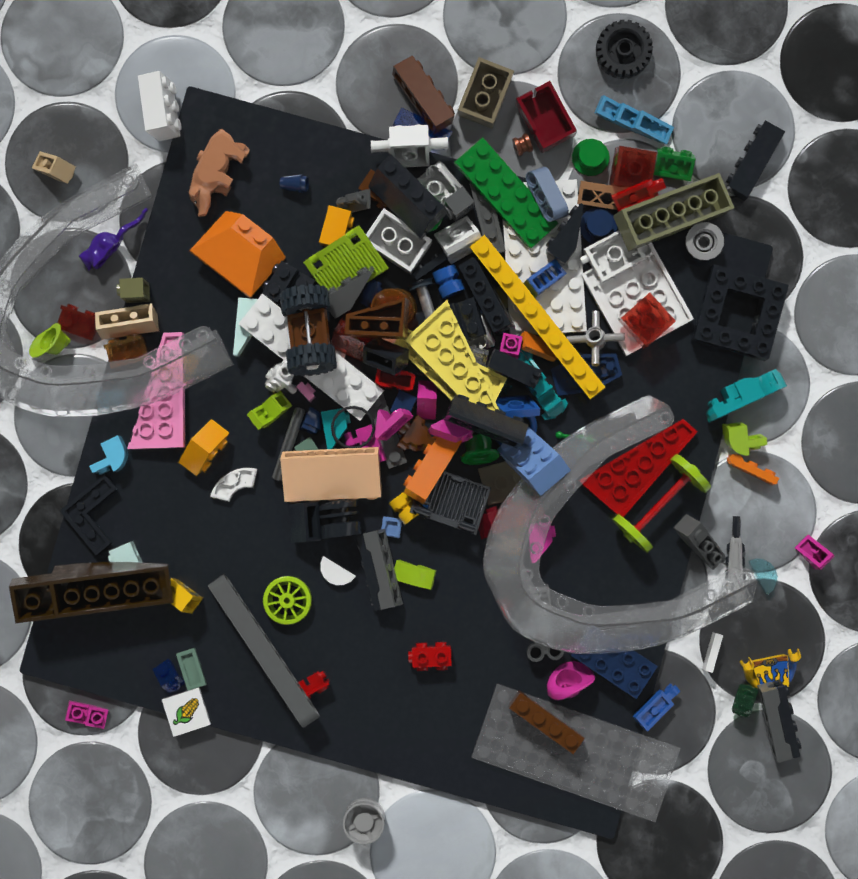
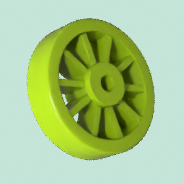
M283 576L275 579L267 586L263 595L265 612L273 621L283 625L295 624L304 619L312 605V595L309 587L302 580L293 576ZM283 585H288L287 593L282 588ZM291 585L297 587L293 593H290ZM279 588L282 595L275 593V591ZM300 590L303 596L295 597L294 595ZM273 596L278 597L279 601L273 602ZM303 599V605L296 603V600ZM280 603L281 606L276 610L273 604ZM293 605L301 609L296 613L293 608ZM282 608H285L284 615L279 613ZM288 608H290L293 615L287 616Z

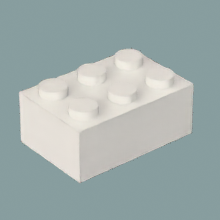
M160 71L138 75L145 131L158 141L180 137L182 126L177 115L179 105L175 100V94L177 93L175 83Z
M384 208L366 234L382 257L410 275L432 244L430 238L424 236L420 239L401 219Z

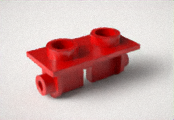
M317 671L307 677L309 685H306L304 679L298 683L310 699L311 694L315 692L321 693L328 688L329 678L324 680L326 678L324 671Z

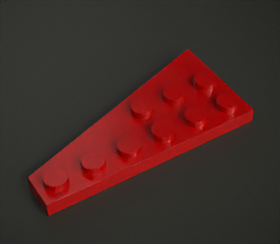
M682 419L581 478L578 482L616 515L620 514L624 517L671 463L670 459L675 454H679L698 431Z

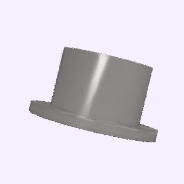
M701 222L694 225L686 236L688 252L699 260L715 258L724 246V237L721 230L709 222Z

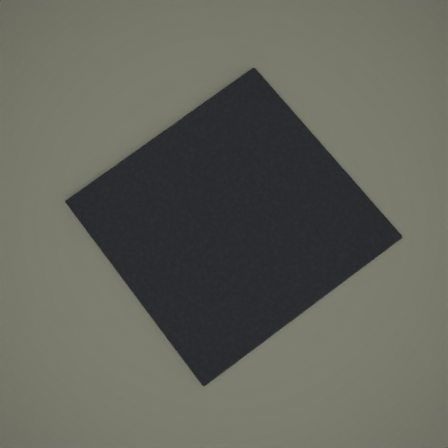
M189 86L186 89L178 117L182 126L180 137L172 139L132 277L144 278L149 282L150 302H125L124 308L152 304L158 314L159 331L114 339L68 503L102 476L99 473H92L90 465L107 458L101 443L117 435L122 436L126 447L131 442L132 431L137 423L138 412L147 384H149L151 378V371L157 359V352L163 333H184L185 448L127 449L128 459L125 466L118 472H113L112 468L109 467L110 471L104 473L118 489L88 513L112 544L99 555H95L63 516L47 574H51L54 567L59 565L110 562L108 559L110 550L134 541L143 563L168 564L170 579H178L203 597V599L192 614L181 612L171 603L33 621L21 662L20 672L25 675L166 714L162 699L188 691L176 654L196 648L207 685L201 686L200 690L211 721V725L208 726L609 839L614 838L643 733V728L634 719L633 715L653 696L692 551L681 539L674 527L686 514L700 521L707 492H702L688 481L640 531L653 546L646 553L634 542H629L623 536L624 532L612 520L616 514L578 480L684 419L698 432L678 455L682 456L690 464L695 465L710 483L723 436L722 424H726L728 414L709 423L706 415L709 409L708 402L714 398H717L719 402L724 401L720 390L737 382L744 356L691 341L710 268L715 264L765 278L773 247L722 232L724 237L722 251L713 259L699 260L694 258L686 247V236L691 228L652 242L694 319L628 356H625L618 341L606 342L605 346L599 350V354H617L622 376L604 385L606 388L591 400L585 392L558 396L561 400L566 399L568 404L564 412L554 419H543L541 415L545 412L524 384L502 375L507 380L498 397L529 395L540 407V416H535L537 421L536 434L560 454L571 469L569 473L541 496L538 493L531 494L532 498L539 496L546 518L530 524L551 522V526H555L556 537H552L553 542L537 562L530 563L527 525L481 539L479 530L475 536L469 534L470 532L467 530H457L425 518L426 516L419 514L405 525L402 522L399 538L387 536L394 567L396 560H402L416 566L422 565L436 570L432 589H426L398 581L403 604L374 611L370 602V591L366 585L365 570L361 565L362 557L357 547L356 535L322 539L321 535V541L291 543L289 504L295 503L284 502L283 482L272 478L294 409L296 407L304 409L305 417L309 407L316 409L320 414L324 411L341 409L343 407L306 377L294 375L291 380L292 384L296 387L301 382L304 385L309 383L315 390L313 394L316 398L310 402L298 388L294 394L283 388L280 391L291 403L292 407L265 428L258 430L252 424L247 414L262 405L270 396L277 393L265 387V382L267 381L265 376L270 368H274L276 364L282 363L283 359L254 336L251 337L239 357L233 355L238 297H249L194 256L190 249L225 211L240 213L274 238L286 257L283 262L314 279L303 262L325 248V246L319 244V239L328 206L338 207L336 201L339 197L359 192L358 188L371 169L376 171L390 155L389 152L371 153V141H382L385 139ZM220 129H223L231 135L235 143L245 144L250 152L242 163L234 159L229 161L226 175L232 178L233 181L227 197L222 193H212L211 205L207 215L198 217V209L189 197L193 173L199 162L196 159L199 152L205 150L211 137ZM429 152L430 166L441 161L472 197L469 180L454 165L457 159ZM430 166L405 168L417 179ZM303 174L309 178V189L307 192L298 193L280 188L281 177ZM518 176L522 182H526V178ZM586 194L582 195L583 201L590 202L595 198ZM601 199L604 204L611 203V201ZM371 200L370 209L352 213V217H354L352 229L360 225L364 233L367 234L382 211L376 207L377 203ZM474 205V209L465 216L469 217L481 234ZM583 205L582 216L589 209L595 208V206ZM608 209L613 215L618 213L617 210ZM497 213L501 234L504 242L503 219ZM445 215L437 229L425 235L432 240V244L417 267L421 264L426 265L429 263V259L436 253L442 254L444 252L434 234L455 223L453 219L449 220ZM357 235L351 241L353 244H356L360 241V238ZM581 235L582 256H584L583 249L592 244ZM474 252L453 264L448 262L439 268L442 269L455 265L459 273L457 279L462 281L465 288L463 292L442 299L438 290L440 285L436 284L433 275L430 274L425 278H433L432 283H435L428 287L434 310L439 308L446 300H448L449 304L474 297L459 268L460 264L474 256L477 257ZM500 253L505 260V253ZM382 257L389 269L373 278V280L381 283V288L384 289L377 305H374V307L406 297L410 301L408 329L414 331L418 327L415 315L423 312L417 291L408 292L410 288L407 285L416 281L412 274H408ZM319 260L313 265L318 269L323 263ZM589 262L582 264L583 273L592 268ZM484 266L494 287L500 286L498 282L494 279V277L491 275V273ZM584 282L586 327L588 330L592 327V311H600ZM262 286L250 299H259L264 291ZM727 290L718 325L750 334L759 299H751L750 296L740 293L733 294L732 291ZM358 296L351 310L334 319L330 311H327L330 344L347 349L345 360L375 383L377 368L363 363V346L374 338L349 337L345 334L346 314L369 308L359 303L360 297ZM600 311V329L605 334H613ZM492 331L495 346L472 352L478 364L486 367L493 350L497 349L500 351L503 333L497 335ZM586 332L563 334L567 338V336L586 335ZM595 336L592 338V340H598L600 337ZM587 343L572 344L580 355L592 354V348ZM533 354V361L542 370L547 383L553 386V390L557 394L551 369L562 363L558 358L551 362ZM415 375L414 390L406 393L417 397L418 381H431L426 375L425 377ZM395 387L390 389L382 388L389 412L399 392ZM438 387L436 420L423 419L428 429L432 424L445 418L451 402ZM417 401L411 412L413 417L409 420L410 423L417 415ZM349 412L351 423L348 424V429L345 433L351 432L353 439L357 438L355 430L372 424L367 414L361 420H358ZM524 417V423L530 427L528 419ZM212 419L229 432L226 439L228 443L222 450H217V455L212 461H209L212 464L207 471H201L196 476L178 462L190 440ZM323 424L321 431H318L317 435L299 429L294 447L311 437L319 450L327 449ZM561 431L563 434L585 438L594 437L595 443L589 444L586 441L563 437L558 439L555 434ZM343 435L339 441L345 445L344 442L346 440ZM462 442L444 471L482 484L478 469L501 463L505 460L499 453V458L490 463L481 465L464 464L461 462V456L466 453L465 442ZM338 443L334 447V449H345ZM403 450L407 463L390 469L386 461L380 462L381 497L374 500L359 498L354 500L358 501V506L350 507V512L359 511V514L352 516L351 520L361 522L362 534L381 530L383 516L400 519L398 517L399 512H395L389 505V502L404 492L406 487L403 484L407 477L414 475L416 471L413 468L419 459L422 461L426 456L422 451ZM670 463L624 518L635 526L683 475ZM241 468L258 469L253 488L245 487L233 494L230 502L210 497L217 482L226 474ZM521 497L490 506L486 503L483 514L487 513L486 509L497 506V509L504 508V503L513 500L515 503L521 502ZM320 500L318 503L319 506H321L330 501ZM301 501L299 503H308L309 501ZM327 510L319 511V516L328 514ZM464 518L465 522L473 523V521ZM320 519V526L329 523L327 519ZM323 556L356 575V577L345 585L329 583L321 572L320 563ZM223 574L228 577L298 682L304 679L306 685H309L307 677L317 671H324L326 675L324 680L329 678V685L325 691L321 693L315 692L310 695V701L320 717L305 728L299 724L209 589L208 585ZM283 576L299 578L309 587L312 595V605L309 613L304 619L291 625H283L273 621L267 615L263 606V595L267 586L275 579ZM548 584L554 642H558L563 646L564 654L558 660H552L547 654H544L541 661L533 662L526 654L528 646L534 643L529 586L541 587ZM283 585L282 588L287 593L288 585ZM291 585L290 593H293L297 587ZM278 588L275 591V593L282 595L280 589ZM299 590L294 596L301 597L303 595ZM546 592L533 593V595L545 594ZM273 596V602L279 601V598ZM303 599L296 600V603L303 605ZM280 603L273 604L276 610L281 606ZM293 605V608L297 613L301 608ZM282 608L279 613L284 615L285 608ZM288 608L287 616L293 615L290 608ZM590 622L658 666L637 699L595 671H593L595 675L594 682L581 690L573 698H565L563 700L550 698L547 692V683L550 675L561 664L570 661L580 662L569 653ZM435 642H447V645H451L452 666H448V670H436V667H428V671H417V668H413L412 663L408 661V652L412 651V647H416V643H427V646H435ZM554 645L550 648L549 652L552 656H557L560 648ZM534 647L530 651V655L533 658H537L541 654L538 647ZM519 690L583 735L585 739L574 755L509 709L508 705Z

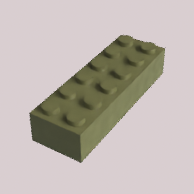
M718 173L622 209L613 217L629 252L691 228L698 223L707 222L725 215L734 209V205L721 175Z

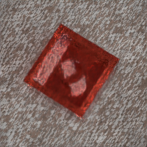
M625 146L615 147L609 185L629 188L645 180H653L657 152Z
M650 292L618 320L643 349L648 347L676 322Z

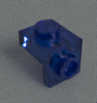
M170 659L165 660L152 669L161 687L168 693L177 691L185 684L184 679L179 676Z

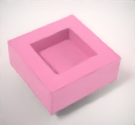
M301 382L296 386L310 402L316 398L313 394L315 390L309 383L304 385Z

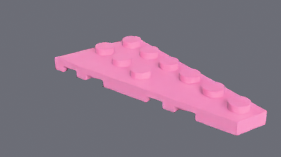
M183 332L163 333L157 352V359L151 371V378L149 384H147L138 412L137 423L132 431V439L127 447L129 450L185 448Z

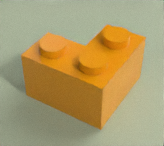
M211 419L190 440L178 463L196 476L201 471L206 472L212 464L209 461H212L217 455V450H222L227 445L228 441L226 439L229 432Z

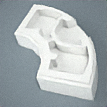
M241 468L226 474L217 482L210 497L230 502L233 494L245 487L253 488L258 469Z

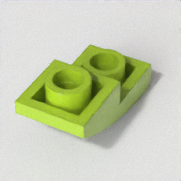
M396 560L394 568L397 581L432 589L436 570Z

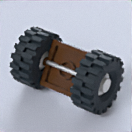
M308 284V286H293L291 289L287 288L285 291H281V313L284 317L287 316L291 347V349L286 351L288 373L295 376H312L315 374L321 375L320 373L325 374L336 369L335 347L330 344L327 311H330L328 288L317 284L315 286Z

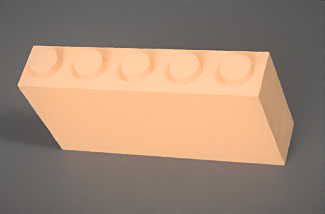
M379 447L283 451L281 454L284 502L338 501L339 499L354 501L359 498L374 500L381 497Z

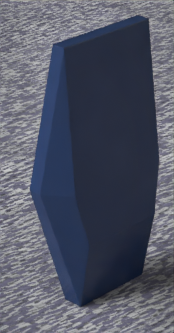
M592 354L580 355L603 385L622 376L617 354H599V366H592ZM563 364L551 369L558 396L584 393Z

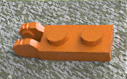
M735 453L730 454V456L728 455L726 460L733 467L770 485L778 483L779 478L775 476V472L766 468L761 470L757 468V463L750 460L745 462L741 455Z

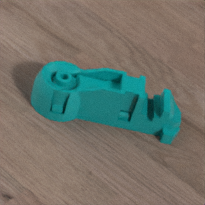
M520 347L518 360L539 369L533 361V354L522 350ZM541 373V378L538 379L539 382L535 388L526 387L545 412L541 415L543 419H554L564 412L568 402L566 399L561 400L553 390V386L547 383L545 375Z
M774 369L756 378H743L721 389L720 392L724 401L719 402L717 398H714L708 402L709 409L706 415L709 423L787 387L782 374L777 369Z

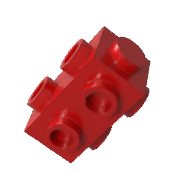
M435 642V646H427V643H416V647H412V651L408 652V661L412 663L413 668H417V671H428V667H436V670H448V666H452L451 645H447V642Z

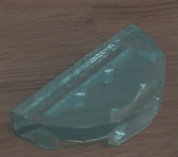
M755 558L748 560L761 586L768 595L774 590L778 577L776 569L770 562L764 559Z

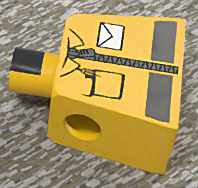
M171 578L174 603L171 604L181 612L192 614L203 597L178 579Z

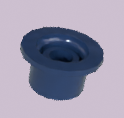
M601 207L591 208L586 211L581 217L580 233L583 238L589 243L594 244L616 232L617 224L613 213Z

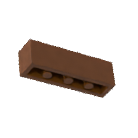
M412 55L393 66V77L433 134L453 124L455 116L453 108L446 104L440 90L437 91L434 87L432 78L425 74L419 60L416 61Z
M520 690L508 705L510 710L573 755L585 739L583 735Z

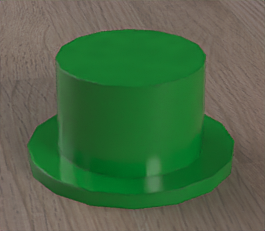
M585 139L579 142L572 153V163L575 169L585 176H596L602 173L607 168L610 160L607 147L596 139Z
M481 434L472 435L473 437L465 442L466 453L461 456V462L468 465L490 463L499 458V452L492 449L491 438Z

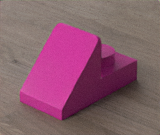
M400 408L390 415L388 411L379 409L375 430L376 439L387 441L413 417L412 413L409 410Z

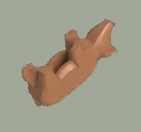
M220 129L211 137L205 150H201L196 159L199 162L193 173L189 197L198 209V217L207 215L211 205L212 193H222L227 197L233 181L232 178L226 175L229 161L234 159L242 163L250 152L245 144L235 143L231 135L223 129Z

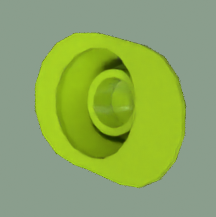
M55 323L33 340L29 354L32 358H37L45 353L58 355L71 340L61 330V325Z

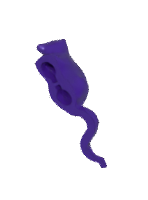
M145 208L136 220L122 226L117 235L109 232L97 234L89 248L79 255L86 268L90 270L92 265L95 269L101 268L106 260L119 248L124 234L144 219L148 209Z

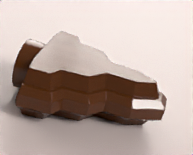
M417 415L411 423L408 421L398 431L401 437L397 447L403 450L410 449L413 452H424L428 444L432 445L435 439L429 434L428 428L425 426V420Z

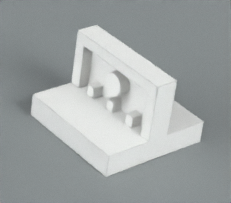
M468 216L434 234L448 257L450 264L471 254L473 251L470 246L482 237Z

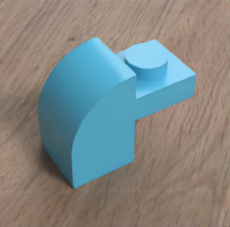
M117 435L101 443L107 458L90 465L92 473L102 475L110 471L109 467L112 468L113 472H118L125 466L128 459V450L122 436Z

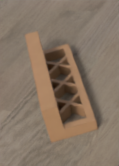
M580 181L577 204L582 203L583 205L617 210L616 206L612 205L614 201L610 204H604L599 197L604 193L613 195L627 188ZM583 189L592 191L596 197L590 202L583 201Z

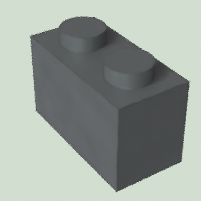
M463 186L444 200V206L448 210L446 216L449 220L453 219L455 222L474 209L475 201Z

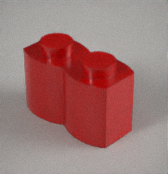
M377 369L375 384L381 388L390 389L395 387L397 390L412 392L416 376L408 371H401L394 376Z

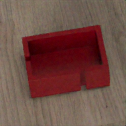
M551 81L535 88L534 98H532V90L516 98L515 105L532 135L535 134L534 140L541 153L576 136L577 129Z

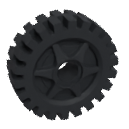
M632 20L615 21L611 25L606 26L597 40L595 52L601 69L605 70L608 75L611 74L613 75L612 77H620V79L625 77L629 79L642 72L648 65L653 51L652 38L650 39L649 32L645 31L646 28L640 27L637 22L632 23ZM626 46L629 52L623 53L619 47Z

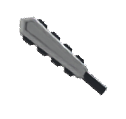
M733 516L732 537L726 549L729 552L725 564L728 566L724 574L726 583L723 586L725 597L734 605L743 599V595L746 593L745 585L743 584L745 579V571L743 570L745 558L742 556V553L745 551V545L740 538V516Z

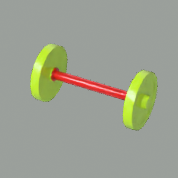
M675 454L670 460L683 476L635 526L620 514H617L612 519L624 532L623 536L629 542H634L646 553L653 546L640 531L682 487L690 481L704 493L711 488L710 483L700 473V470L678 454Z

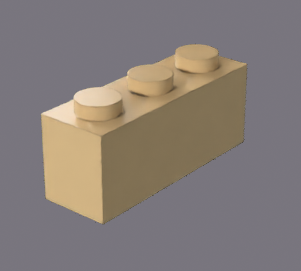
M152 304L95 312L96 331L102 340L159 331L158 314Z

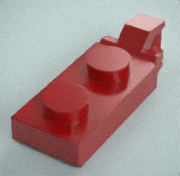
M663 178L655 181L649 179L611 196L619 212L622 209L658 196V191L665 189L666 185Z

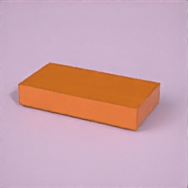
M527 331L521 334L523 336L521 342L522 350L551 362L557 359L541 337Z

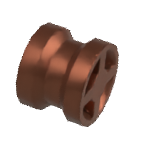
M527 133L523 134L520 138H512L518 156H522L524 152L533 151Z

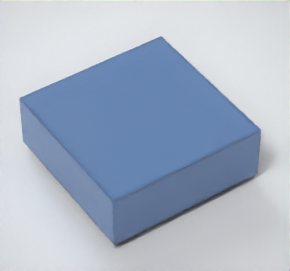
M383 516L381 529H385L388 537L399 538L402 521L398 518Z

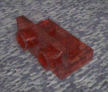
M67 304V307L61 305L60 309L62 311L57 322L61 325V330L93 341L96 334L95 313L85 310V313L78 311L79 307Z

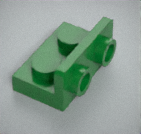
M670 147L657 148L653 175L691 181L696 160L695 155L688 150L677 152L673 151V148Z

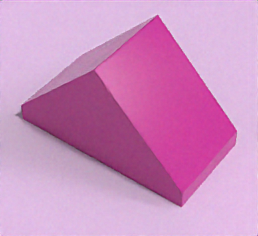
M419 380L417 415L422 419L436 420L437 386L432 381Z
M807 535L795 547L814 569L821 570L835 557L833 553L810 535Z

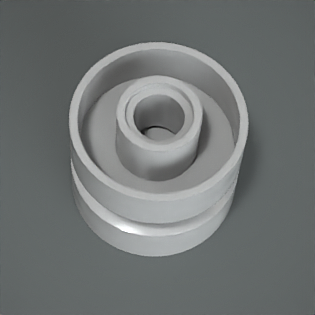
M364 797L354 800L348 806L343 819V829L346 836L354 843L361 845L375 842L383 832L385 813L382 806L374 799Z

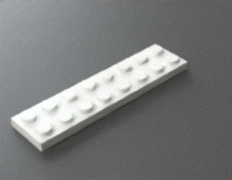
M262 294L239 322V325L280 358L287 360L286 351L291 349L287 316L284 317L281 313V308ZM336 353V369L325 374L320 373L321 375L304 376L343 408L358 406L368 411L384 391L338 353ZM347 409L358 420H361L366 414L362 410Z

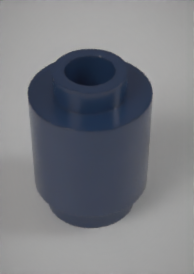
M373 279L371 282H367L359 296V303L369 308L377 305L384 291L381 288L382 284Z

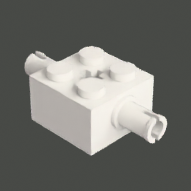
M420 124L389 127L390 138L388 140L371 141V153L389 152L404 167L430 166L429 152L431 150L448 149V137L430 138L428 136V125Z

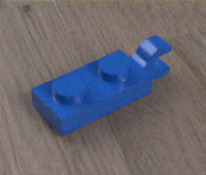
M670 683L664 692L659 689L633 715L634 719L645 731L648 732L674 705L671 700L679 694L680 690L678 687Z

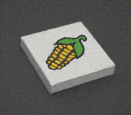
M200 687L162 699L173 737L211 725Z

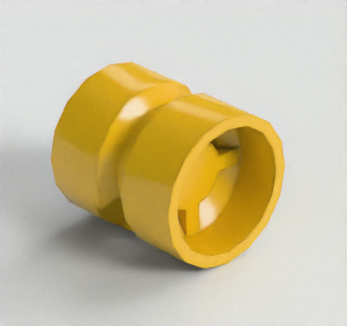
M401 493L389 502V505L395 512H399L398 517L405 525L419 514L409 513L414 499L405 493Z

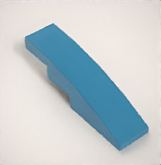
M605 95L601 96L594 114L616 125L667 145L674 129L673 126L643 110L638 111L625 103L620 104Z

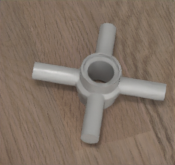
M596 310L592 311V327L587 330L586 335L567 336V339L571 344L587 343L592 348V366H599V350L608 341H625V333L605 334L600 329V311ZM595 336L600 337L598 340H592V338Z

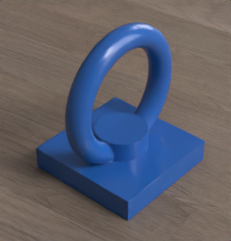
M529 395L497 398L496 404L499 410L506 413L505 416L510 418L516 416L521 419L526 417L530 424L529 428L535 433L537 432L535 416H540V407Z

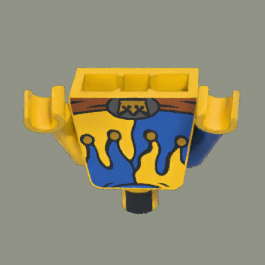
M788 649L789 658L787 655L781 654L751 660L748 657L749 661L746 664L740 660L745 679L754 689H758L757 685L774 682L779 679L783 685L789 687V683L793 680L796 672L797 663L801 659L799 649H797L795 654H792L791 649Z

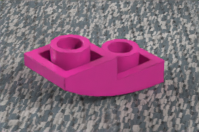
M503 333L500 351L518 359L523 336Z
M69 700L65 721L104 729L108 709Z

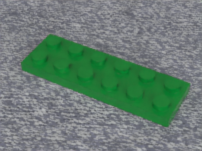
M483 137L454 162V165L530 249L559 224L556 220L548 222L544 218L532 192Z

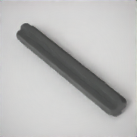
M296 407L294 409L272 476L275 480L282 481L281 454L283 451L293 450L305 414V410Z

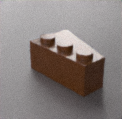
M404 297L380 306L346 314L345 334L349 337L407 340L410 301Z

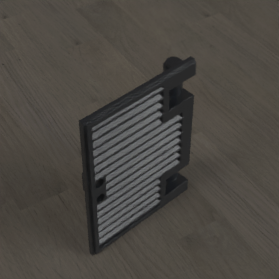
M444 471L424 503L429 508L419 506L420 502L414 499L409 513L414 515L418 513L426 516L425 518L457 530L464 529L469 531V534L476 536L491 487ZM464 518L473 521V523L465 522Z

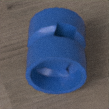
M455 265L444 267L432 273L436 284L440 285L438 290L442 299L455 296L465 290L462 281L457 279L459 273Z

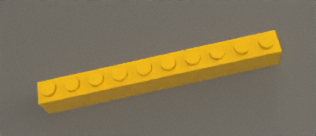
M484 235L472 244L470 248L589 399L591 400L606 387L488 238Z

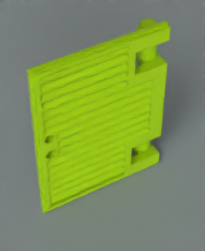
M360 225L303 262L317 283L328 289L333 286L335 288L341 285L340 282L349 276L351 279L357 276L356 272L363 267L367 269L371 266L374 267V271L367 282L389 269ZM358 235L360 241L353 244L351 239ZM320 260L323 265L316 269L313 264Z

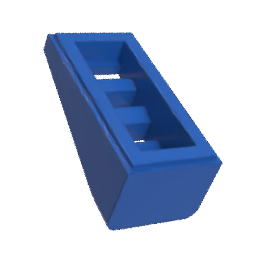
M554 259L529 277L523 284L536 298L567 273L559 262ZM551 266L554 268V270H555L556 273L558 274L557 277L555 276V274H554V273L552 272V270L550 269ZM545 271H546V273L549 275V277L552 279L551 281H550V280L548 279V277L545 275V273H544ZM538 276L543 280V282L546 285H543L541 283V281L538 279Z

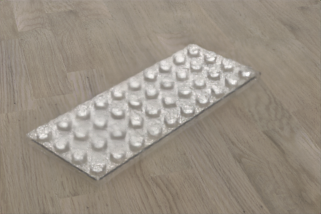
M496 684L471 756L472 758L656 822L681 749L680 747L526 694L583 735L585 739L573 755L509 709L508 705L518 690Z

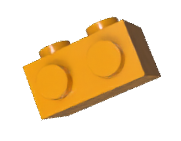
M328 206L319 239L321 246L327 247L348 232V228L352 229L354 223L352 212Z

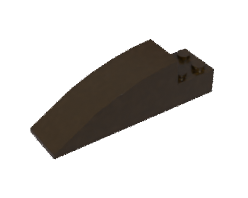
M99 562L59 565L54 567L51 574L13 578L9 585L15 624L174 603L168 564Z

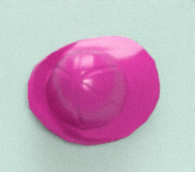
M576 661L561 664L549 677L547 683L548 696L554 700L575 697L581 690L594 682V672L583 663Z

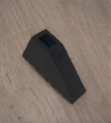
M582 203L579 207L575 205L568 214L571 216L567 223L563 221L557 229L559 231L558 235L555 238L552 236L545 245L548 247L546 253L563 265L566 264L577 248L583 211Z

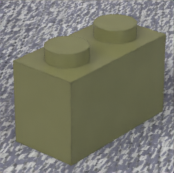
M144 278L119 279L120 284H117V295L126 303L150 302L149 282Z

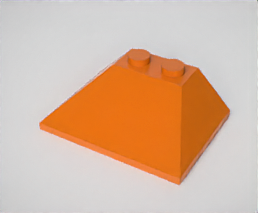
M225 211L190 249L194 256L249 298L271 276L273 267L286 259L271 235L245 215Z

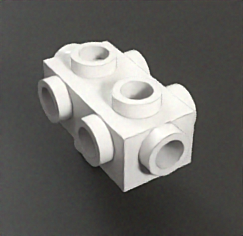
M284 359L282 363L276 364L274 368H270L267 372L265 387L268 390L279 392L286 388L292 394L297 391V388L291 381L294 374L288 373L287 360Z

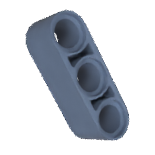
M542 167L527 172V185L544 218L548 222H552L566 217L569 212L568 206L549 169Z

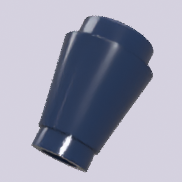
M303 174L281 177L280 188L298 193L307 192L309 189V178Z

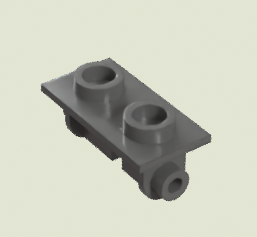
M370 189L339 197L336 205L352 213L370 209Z

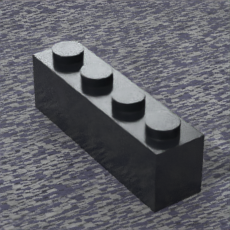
M766 120L762 125H757L753 132L756 136L753 141H748L744 148V151H746L744 157H739L734 166L737 168L735 173H730L725 181L728 184L726 187L728 192L744 201L749 197L783 137L784 130Z

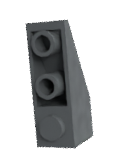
M373 266L368 269L363 267L356 272L357 276L352 279L349 276L340 282L341 285L335 288L333 286L328 289L330 313L334 319L351 310L373 273Z
M686 514L674 527L681 539L712 570L726 557L703 524Z

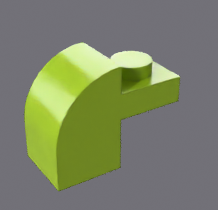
M279 391L270 396L262 405L251 410L247 416L259 430L277 420L292 405L283 393Z
M742 422L722 424L725 443L738 454L748 456L749 449L757 450L761 449V446L767 445V437L762 434L748 436L747 425Z

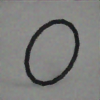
M344 407L333 417L331 424L332 436L344 448H362L373 438L375 431L374 419L362 407ZM347 409L362 410L371 420V435L360 446L351 447L344 445L335 435V420L340 413Z

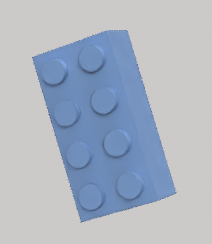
M529 427L527 428L522 446L516 449L502 443L497 449L507 464L540 496L571 471L560 454Z

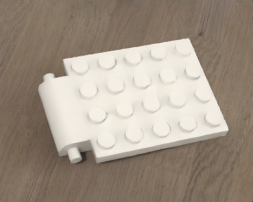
M618 230L583 249L585 255L579 259L582 264L589 262L592 268L581 275L613 333H625V341H618L625 356L694 319L652 243L628 252Z

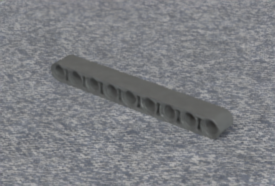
M223 574L210 583L208 587L299 724L305 728L320 717L318 711L228 577Z

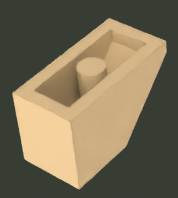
M41 151L32 166V169L67 184L73 178L76 166L58 156Z

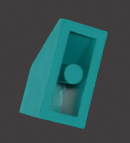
M341 409L321 412L327 449H334L337 445L332 436L331 424L333 417ZM343 411L335 420L334 432L338 440L341 439L348 429V424L351 423L349 412Z

